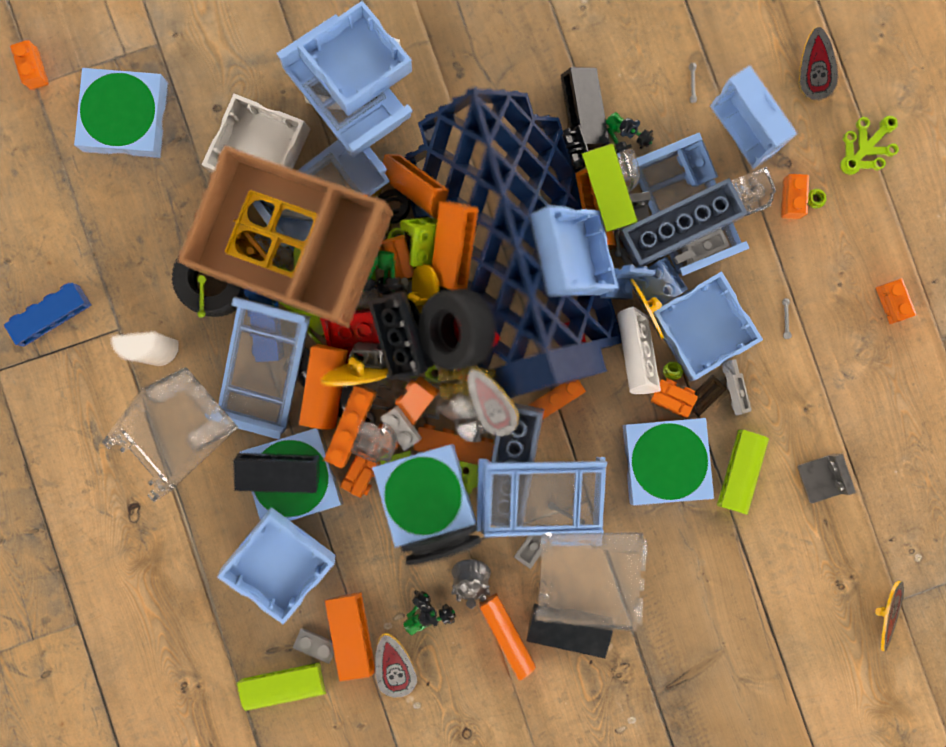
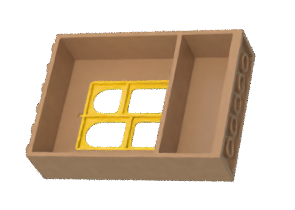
M224 146L223 151L218 155L216 168L210 175L208 188L203 192L201 205L195 212L193 225L187 231L184 247L179 251L178 262L197 272L349 327L393 212L386 202ZM262 200L275 206L266 227L254 224L248 218V208L255 201ZM284 209L313 219V224L305 241L276 231V226ZM251 231L271 239V245L263 261L244 256L237 251L235 242L239 234ZM282 243L301 250L293 272L273 266V260L279 245Z

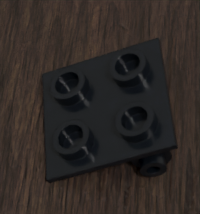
M580 125L572 130L570 128L563 130L564 134L562 135L565 144H567L566 148L568 149L575 173L586 167L582 154L589 152Z

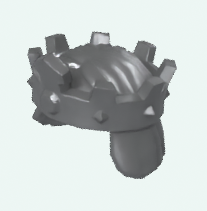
M474 559L462 560L454 565L452 568L454 584L452 585L451 593L452 595L456 594V600L458 602L462 598L468 600L466 606L470 609L476 606L475 600L486 601V594L490 595V586L488 585L491 575L490 568L485 563Z

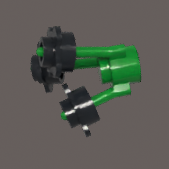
M617 112L612 113L606 120L607 130L615 143L614 148L618 159L628 156V151L632 148V145H627L625 141L619 142L614 132L620 133L622 137L628 136V138H632L636 134L638 136L636 142L640 145V149L652 144L654 139L652 137L653 130L649 132L645 129L642 133L639 132V120L623 119Z
M378 251V257L375 258L363 291L370 292L372 289H378L381 294H389L390 291L400 290L399 287L404 286V284L401 283V277H395L394 253ZM376 265H378L379 269L384 270V276L378 278L377 283L376 280L372 279Z
M415 590L414 594L416 596L412 600L415 607L406 615L408 619L403 622V626L410 635H414L430 625L438 626L441 620L445 625L448 623L451 625L455 622L454 618L456 615L453 608L445 604L438 610L439 616L437 617L435 608L430 604V596L423 591ZM420 609V613L415 615L416 611Z

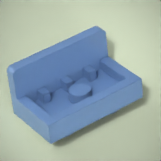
M701 140L685 149L677 150V160L679 165L684 167L686 171L684 177L688 185L698 187L718 177L704 141Z

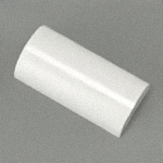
M634 306L624 309L617 316L630 393L650 394L659 392L661 388L648 316Z
M155 332L112 337L115 351L121 357L137 362L163 366L170 363L178 353V340Z

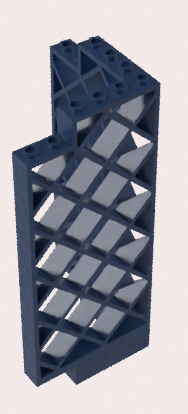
M471 87L462 96L454 97L452 102L438 107L436 112L427 114L425 119L418 122L424 144L420 145L418 150L407 153L404 158L417 166L416 163L425 159L422 171L437 180L442 160L451 165L445 187L449 189L446 202L478 207L475 233L478 224L489 230L483 251L473 245L471 259L476 261L478 266L473 281L468 280L467 289L480 295L489 305L495 320L496 332L499 336L505 322L514 327L517 333L511 348L499 340L492 348L488 357L481 364L476 365L474 369H478L491 377L510 399L553 385L607 372L601 349L622 344L612 300L600 298V295H578L577 301L570 295L548 296L533 226L530 220V214L547 206L582 210L577 179L568 149L566 148L567 144H565L562 136L564 133L560 119L550 115L538 116V114H533L528 93H521L518 90L510 92L505 89L492 90V88L478 89V87ZM485 103L493 104L492 110ZM469 106L465 121L456 117L455 114ZM503 117L516 129L515 134L502 122ZM452 127L462 131L455 155L446 150ZM476 140L486 145L479 169L469 164ZM493 140L507 153L505 158L492 146ZM526 142L539 154L537 158L525 146ZM517 165L530 177L528 182L516 171ZM549 166L556 172L557 179L549 172ZM465 175L475 180L469 203L459 197ZM508 189L520 200L519 207L506 196ZM490 190L500 196L494 218L483 212ZM540 190L552 200L551 205L539 195ZM410 200L414 217H431V215ZM522 238L534 249L532 257L520 246ZM503 239L515 247L508 268L496 260ZM492 273L503 280L497 300L485 292ZM537 288L548 298L545 306L534 296ZM516 290L529 297L523 317L510 309ZM591 307L596 311L598 322L589 314ZM560 311L570 319L568 328L558 320ZM583 333L592 341L581 343ZM553 338L561 348L550 350L551 339ZM530 340L544 350V352L524 358ZM494 353L506 361L505 365L488 370Z

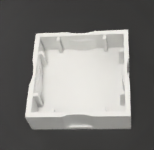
M233 94L222 118L220 130L213 139L202 166L212 173L218 163L219 153L223 151L224 146H228L293 169L310 128L301 119L280 111L267 109L255 101Z

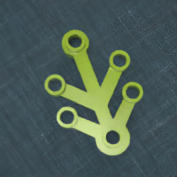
M886 116L879 124V130L868 141L867 127L870 125V120L867 117H861L856 122L859 151L855 155L853 142L857 139V134L854 131H848L844 134L843 141L845 142L846 157L840 163L843 173L853 175L859 169L879 171L886 165L884 158L878 157L873 161L860 160L865 155H887L892 157L899 152L898 145L894 143L887 147H874L886 133H890L897 128L898 121L894 116ZM888 120L892 122L893 126L888 124ZM864 121L865 126H862L860 122ZM847 135H851L852 140H849ZM890 147L894 149V153L890 152ZM876 161L881 163V167L877 166ZM849 162H852L854 167H850Z

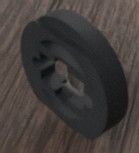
M396 189L387 190L376 198L386 203L400 201L402 204L400 208L391 210L395 215H392L389 224L401 222L410 211L409 199Z

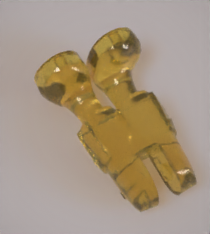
M474 366L456 371L445 370L439 367V381L461 380L463 382L462 384L441 383L439 386L440 395L443 400L452 399L455 393L471 396L468 384L469 372L472 369H478L489 377H496V370Z

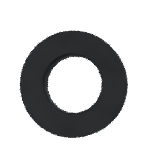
M476 523L472 526L402 545V552H413L405 558L406 565L414 566L438 561L477 546L481 543L480 536H469V534L477 530Z

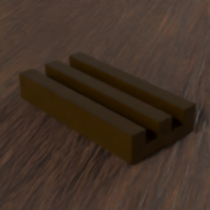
M711 375L695 391V395L698 396L712 381L715 382L695 402L692 411L697 416H700L727 390L714 375ZM719 386L721 389L698 410L697 406Z

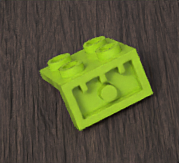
M427 217L401 220L400 229L407 231L412 236L411 266L432 264L438 219Z

